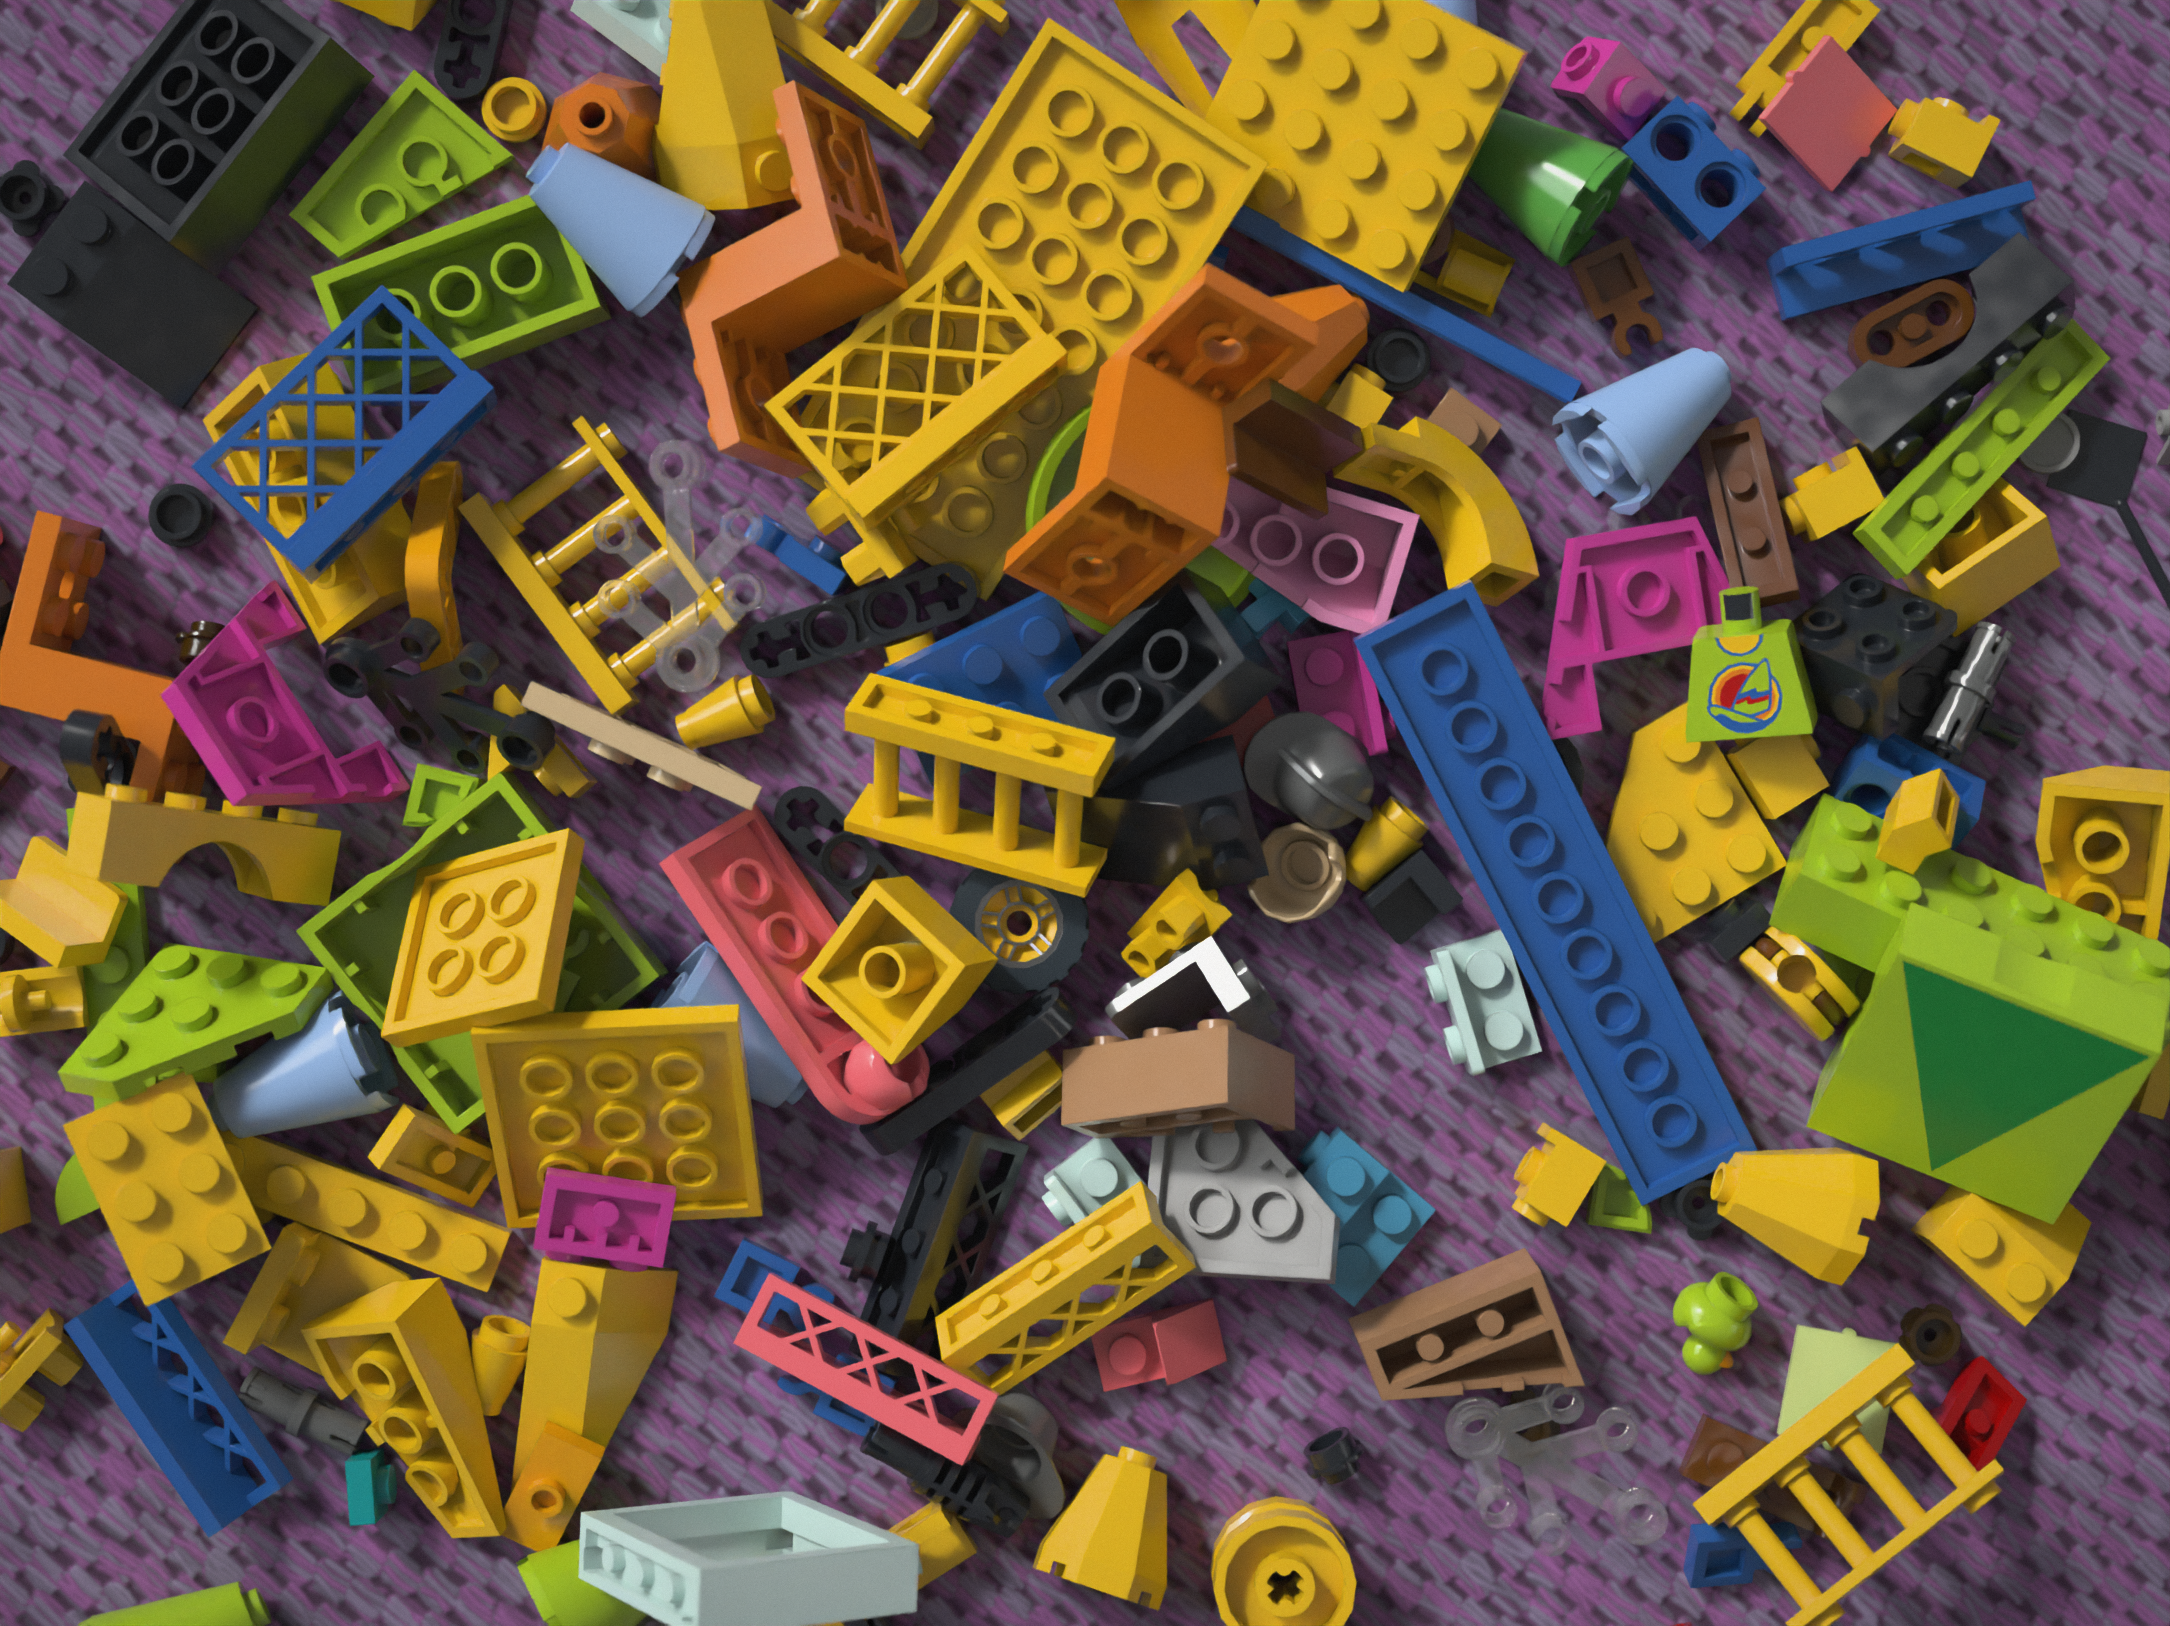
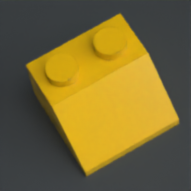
M2000 476L1909 575L1902 577L1911 593L1937 603L1945 610L1951 609L1957 613V629L1951 634L1953 637H1957L2059 568L2061 564L2047 515Z
M909 876L877 879L870 883L801 980L893 1065L900 1062L959 1012L999 959Z
M1951 1185L1912 1227L1911 1231L2004 1316L2025 1327L2069 1279L2091 1222L2070 1202H2067L2052 1225Z

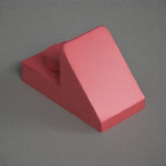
M1213 1298L1115 1320L1091 1336L1104 1392L1162 1378L1166 1379L1167 1385H1172L1227 1361Z

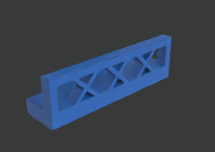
M2032 181L2022 182L1779 249L1766 260L1782 322L1971 271L1980 266L2018 232L2029 240L2021 208L2036 199Z
M132 1278L111 1295L74 1317L63 1327L209 1538L250 1508L284 1487L294 1478L171 1299L167 1297L147 1306L152 1314V1324L142 1319L129 1300L136 1293L141 1298ZM171 1351L181 1356L188 1367V1376L179 1373L171 1361ZM207 1404L216 1407L223 1417L224 1429L214 1424L207 1413ZM243 1457L253 1461L266 1480L265 1483L259 1487L256 1485L243 1466Z

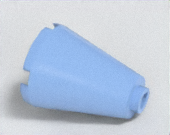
M568 142L559 151L548 145L526 174V177L534 183L529 192L530 198L623 307L639 317L645 316L674 286L679 279L674 274L683 264L686 257L691 260L694 259L715 221V216L705 209L704 205Z
M1690 348L1566 404L1553 417L1552 425L1561 423L1563 433L1555 438L1558 451L1571 472L1594 498L1605 491L1618 501L1609 509L1618 514L1633 515L1650 502L1730 398V369L1725 361L1712 351L1705 352L1699 348Z
M704 941L675 970L680 975L666 992L663 988L659 991L648 1009L739 1004L751 1099L773 1108H777L784 1101L791 1105L795 1104L809 1086L717 949L708 941Z
M342 990L330 994L301 1031L278 1040L272 1037L214 1080V1094L208 1097V1107L214 1122L221 1131L230 1130L237 1138L241 1139L383 1112L397 1105L399 1098L389 1095L387 1092L398 1086L397 1075L375 1022L371 1021L363 1025L353 1009L358 1007L352 1004Z

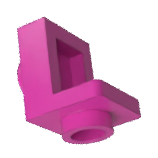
M1590 36L1585 37L1580 43L1569 50L1562 61L1561 70L1550 85L1559 96L1577 99L1612 135L1627 141L1633 138L1667 91L1622 42Z

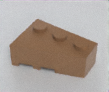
M1225 1019L1203 1020L1198 1022L1197 1030L1185 1032L1173 1028H1149L1142 1032V1038L1126 1040L1117 1036H1096L1089 1039V1046L1063 1050L1061 1125L1094 1138L1175 1135V1127L1213 1122V1132L1215 1134L1235 1133V1120L1257 1119L1273 1126L1274 1131L1295 1130V1055L1238 1030L1237 1024L1234 1021Z
M1526 1248L1348 1319L1382 1401L1463 1395V1390L1502 1387L1504 1392L1521 1391L1527 1385L1562 1383L1564 1387L1585 1386L1542 1273Z

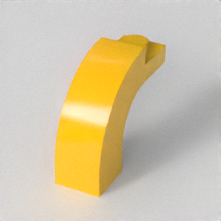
M1416 416L1398 431L1371 422L1361 429L1363 450L1332 469L1334 478L1390 494L1420 515L1419 517L1430 530L1439 548L1448 590L1470 579L1482 603L1497 607L1539 577L1536 558L1527 528L1516 505L1502 483L1482 459L1467 445L1432 422Z

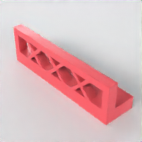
M773 1272L768 1274L733 1342L739 1347L961 1466L971 1459L982 1437L980 1433L1000 1395L997 1391ZM776 1293L799 1304L806 1331L792 1335L773 1324L770 1325L762 1321ZM812 1311L832 1322L816 1327ZM838 1327H843L856 1334L863 1361L848 1365L825 1353L819 1334ZM809 1337V1340H810V1343H811V1344H809V1343H807V1342H805V1341H803V1340H801V1339H804V1338ZM869 1342L883 1348L888 1353L873 1357ZM897 1357L913 1364L921 1391L904 1395L883 1384L880 1381L875 1364ZM866 1368L868 1375L859 1370ZM926 1372L946 1383L930 1388ZM958 1388L980 1400V1403L966 1428L938 1413L933 1395ZM923 1398L925 1405L917 1402L916 1400Z

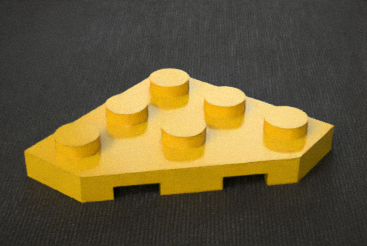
M1688 701L1632 733L1626 755L1627 761L1618 795L1615 798L1604 845L1653 943L1665 938L1785 867L1787 864L1716 742H1686Z

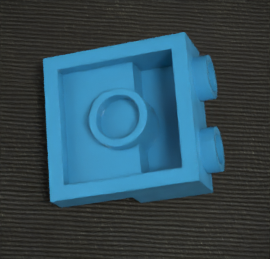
M1336 1126L1329 1136L1322 1130H1319L1301 1150L1297 1160L1303 1164L1299 1172L1340 1218L1335 1284L1327 1285L1355 1307L1436 1209L1342 1129Z

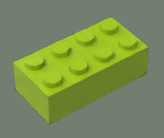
M529 194L311 276L331 331H334L372 293L383 285L472 371L612 318L594 271L530 198ZM383 308L364 326V349H402V325L386 309ZM411 334V349H426ZM355 336L341 349H355ZM343 361L355 392V361ZM364 361V394H402V361ZM411 361V394L455 378L440 361Z

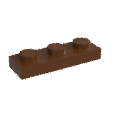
M1759 417L1704 430L1697 439V444L1730 588L1758 587L1760 608L1801 599Z

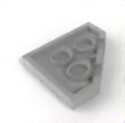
M1254 1119L1235 1120V1133L1215 1134L1213 1132V1122L1175 1127V1135L1153 1136L1148 1188L1156 1195L1163 1225L1193 1254L1196 1267L1185 1275L1335 1284L1340 1218ZM1155 1244L1141 1253L1140 1268H1154L1169 1257Z

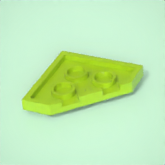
M165 943L61 1067L58 1074L67 1092L122 1101L147 1091L144 1081L181 1066L185 1075H189L237 1056L235 1045L270 1031L273 1032L275 1040L301 1031L334 989V984L328 968Z

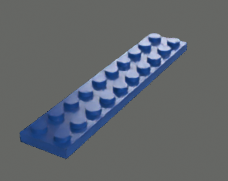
M1468 579L1353 638L1641 1206L1715 1171L1722 1162L1728 1164L1735 1152L1757 1151L1758 1149L1472 581Z

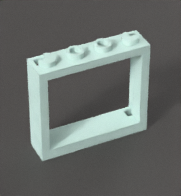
M783 1491L581 1512L579 1578L669 1626H810L917 1612L918 1574H922V1564L918 1555L919 1544L794 1492Z

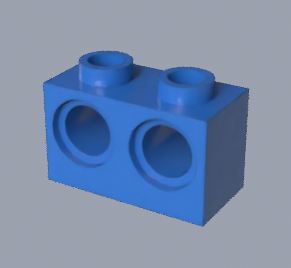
M1677 95L1628 141L1621 150L1630 156L1629 159L1633 160V168L1629 180L1699 252L1751 204L1766 187L1758 180L1761 174L1752 159L1737 148L1730 151L1714 134L1717 127L1710 115L1694 102H1690L1687 105ZM1667 133L1678 137L1685 149L1684 159L1671 161L1664 158L1656 146L1657 135ZM1703 180H1716L1726 188L1728 193V204L1726 207L1716 208L1704 201L1700 191V185Z
M1863 733L1836 768L1828 795L1842 802L1855 804L1866 812L1884 819L1886 808L1903 781L1941 768L1960 797L1951 848H1948L1954 851L1979 821L1986 781L1895 733L1891 734L1884 741Z

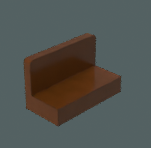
M1269 377L1222 408L1226 469L1229 475L1315 520L1326 516L1329 513L1325 473L1363 450L1361 428Z

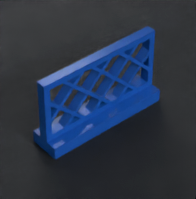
M381 285L191 467L290 562L292 567L312 584L498 404L494 387L476 370L472 371L396 297ZM383 308L402 325V349H364V326ZM411 334L426 349H411ZM355 336V349H341ZM328 361H355V394H317V371ZM364 361H402V394H364ZM411 361H440L455 378L438 394H411ZM307 382V394H294ZM280 406H307V440H269V417ZM317 406H355V440H317ZM364 406H402V429L391 440H364ZM411 406H425L411 420ZM260 426L259 440H246ZM233 451H259V485L231 486L214 469ZM269 451H307V485H269ZM317 451H355V474L344 485H317ZM364 451H378L364 465ZM243 497H259V512ZM269 497H307V521L288 539L269 523ZM317 497H330L317 510Z

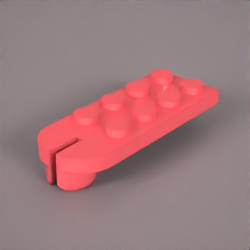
M756 804L752 811L746 809L675 851L659 863L815 1097L830 1113L848 1123L868 1125L880 1121L913 1101L914 1098L925 1091L930 1068L928 1057L921 1044L900 1062L891 1065L801 980L839 926Z

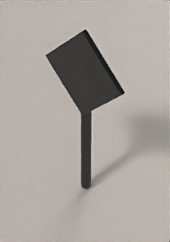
M2069 409L2068 417L2076 424L2080 434V448L2075 459L2066 468L2049 475L2046 487L2114 507L2170 609V582L2127 503V497L2147 432Z

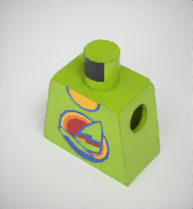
M1734 587L1720 591L1722 624L1699 627L1693 638L1686 742L1813 734L1818 719L1817 707L1792 620L1762 621L1758 587Z

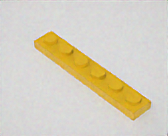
M216 1125L252 1205L481 1291H489L513 1230L263 1135L240 1139L230 1130L223 1132Z

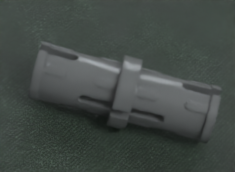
M1984 621L1977 623L1975 633L1957 669L1948 671L1942 683L1947 690L1928 728L1922 734V738L1926 742L1934 744L1936 740H1939L1940 742L1936 748L1952 754H1961L1964 748L1963 745L1982 706L1990 705L1996 695V690L1992 686L2011 647L2017 641L2016 636L2011 632L2006 631L2003 637L1998 635L2002 627Z
M254 1366L240 1388L242 1393L237 1396L244 1407L255 1412L257 1411L285 1425L286 1433L296 1438L300 1434H304L331 1446V1448L344 1453L348 1457H351L360 1447L365 1436L363 1432L371 1422L320 1398L322 1392L308 1386L305 1391L276 1378L257 1366Z

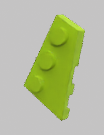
M413 70L289 215L338 258L344 260L516 158L416 70Z

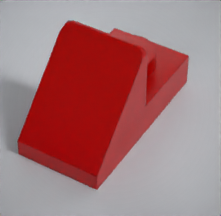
M1981 1355L1964 1364L1941 1406L1928 1412L1979 1472L1996 1457L2027 1399Z

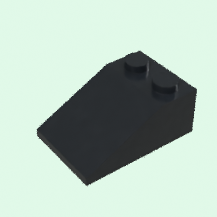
M85 180L7 283L58 323L183 410L259 310L257 306L174 247L109 195Z
M1183 567L1120 621L1043 693V696L1061 724L1116 738L1114 761L1100 784L1103 789L1110 791L1237 722L1284 678L1223 589L1188 568Z
M1233 734L1196 743L1110 791L1103 789L1099 785L1093 798L1083 797L1080 841L1107 848V859L1096 879L1168 887L1178 875L1189 868L1196 876L1199 888L1202 891H1210L1269 876L1257 819ZM1044 785L1045 794L1056 822L1058 789Z

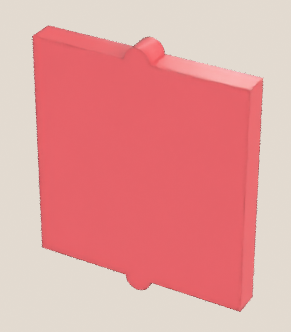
M1824 35L1796 71L1790 70L1786 73V84L1758 119L1823 189L1833 192L1858 159L1869 156L1871 152L1870 144L1898 109L1832 36Z

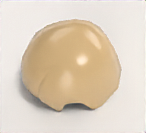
M1297 822L1274 828L1262 841L1269 876L1251 880L1247 887L1249 895L1267 917L1288 924L1317 918L1333 907L1343 892L1346 882V861L1343 848L1338 845L1337 839L1330 832L1313 828L1305 822Z

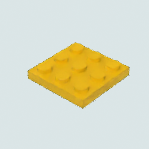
M567 828L418 868L381 1037L396 1048H401L469 1032L471 1027H490L553 1012L585 840L573 830Z

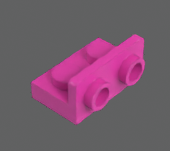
M1347 630L1287 641L1286 648L1298 712L1308 711L1326 718L1358 738L1368 749L1369 756L1388 753L1386 740L1396 738L1395 721L1385 702H1379L1377 686L1353 641V638L1361 634Z
M547 1167L533 1249L545 1250L547 1257L563 1262H581L584 1256L610 1260L611 1266L630 1272H642L647 1270L648 1266L663 1268L676 1198V1186Z

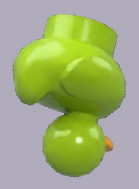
M1718 1272L1710 1282L1691 1283L1680 1292L1674 1303L1673 1320L1675 1325L1686 1327L1692 1333L1683 1344L1682 1357L1686 1366L1694 1373L1711 1375L1722 1367L1731 1368L1734 1360L1729 1351L1739 1350L1748 1343L1751 1337L1752 1320L1750 1315L1757 1309L1758 1301L1753 1291L1736 1276L1727 1272Z

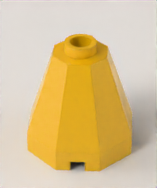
M1838 1147L1735 1152L1728 1164L1722 1162L1717 1167L1711 1184V1198L1718 1201V1214L1766 1247L1809 1275L1842 1286L1864 1257L1869 1237L1858 1234L1861 1220L1866 1218L1875 1221L1879 1208L1878 1161Z
M1124 1446L1120 1447L1118 1457L1104 1454L1041 1541L1032 1568L1050 1573L1053 1561L1058 1562L1054 1572L1055 1576L1137 1604L1143 1591L1140 1605L1159 1611L1167 1587V1475L1154 1470L1157 1458Z

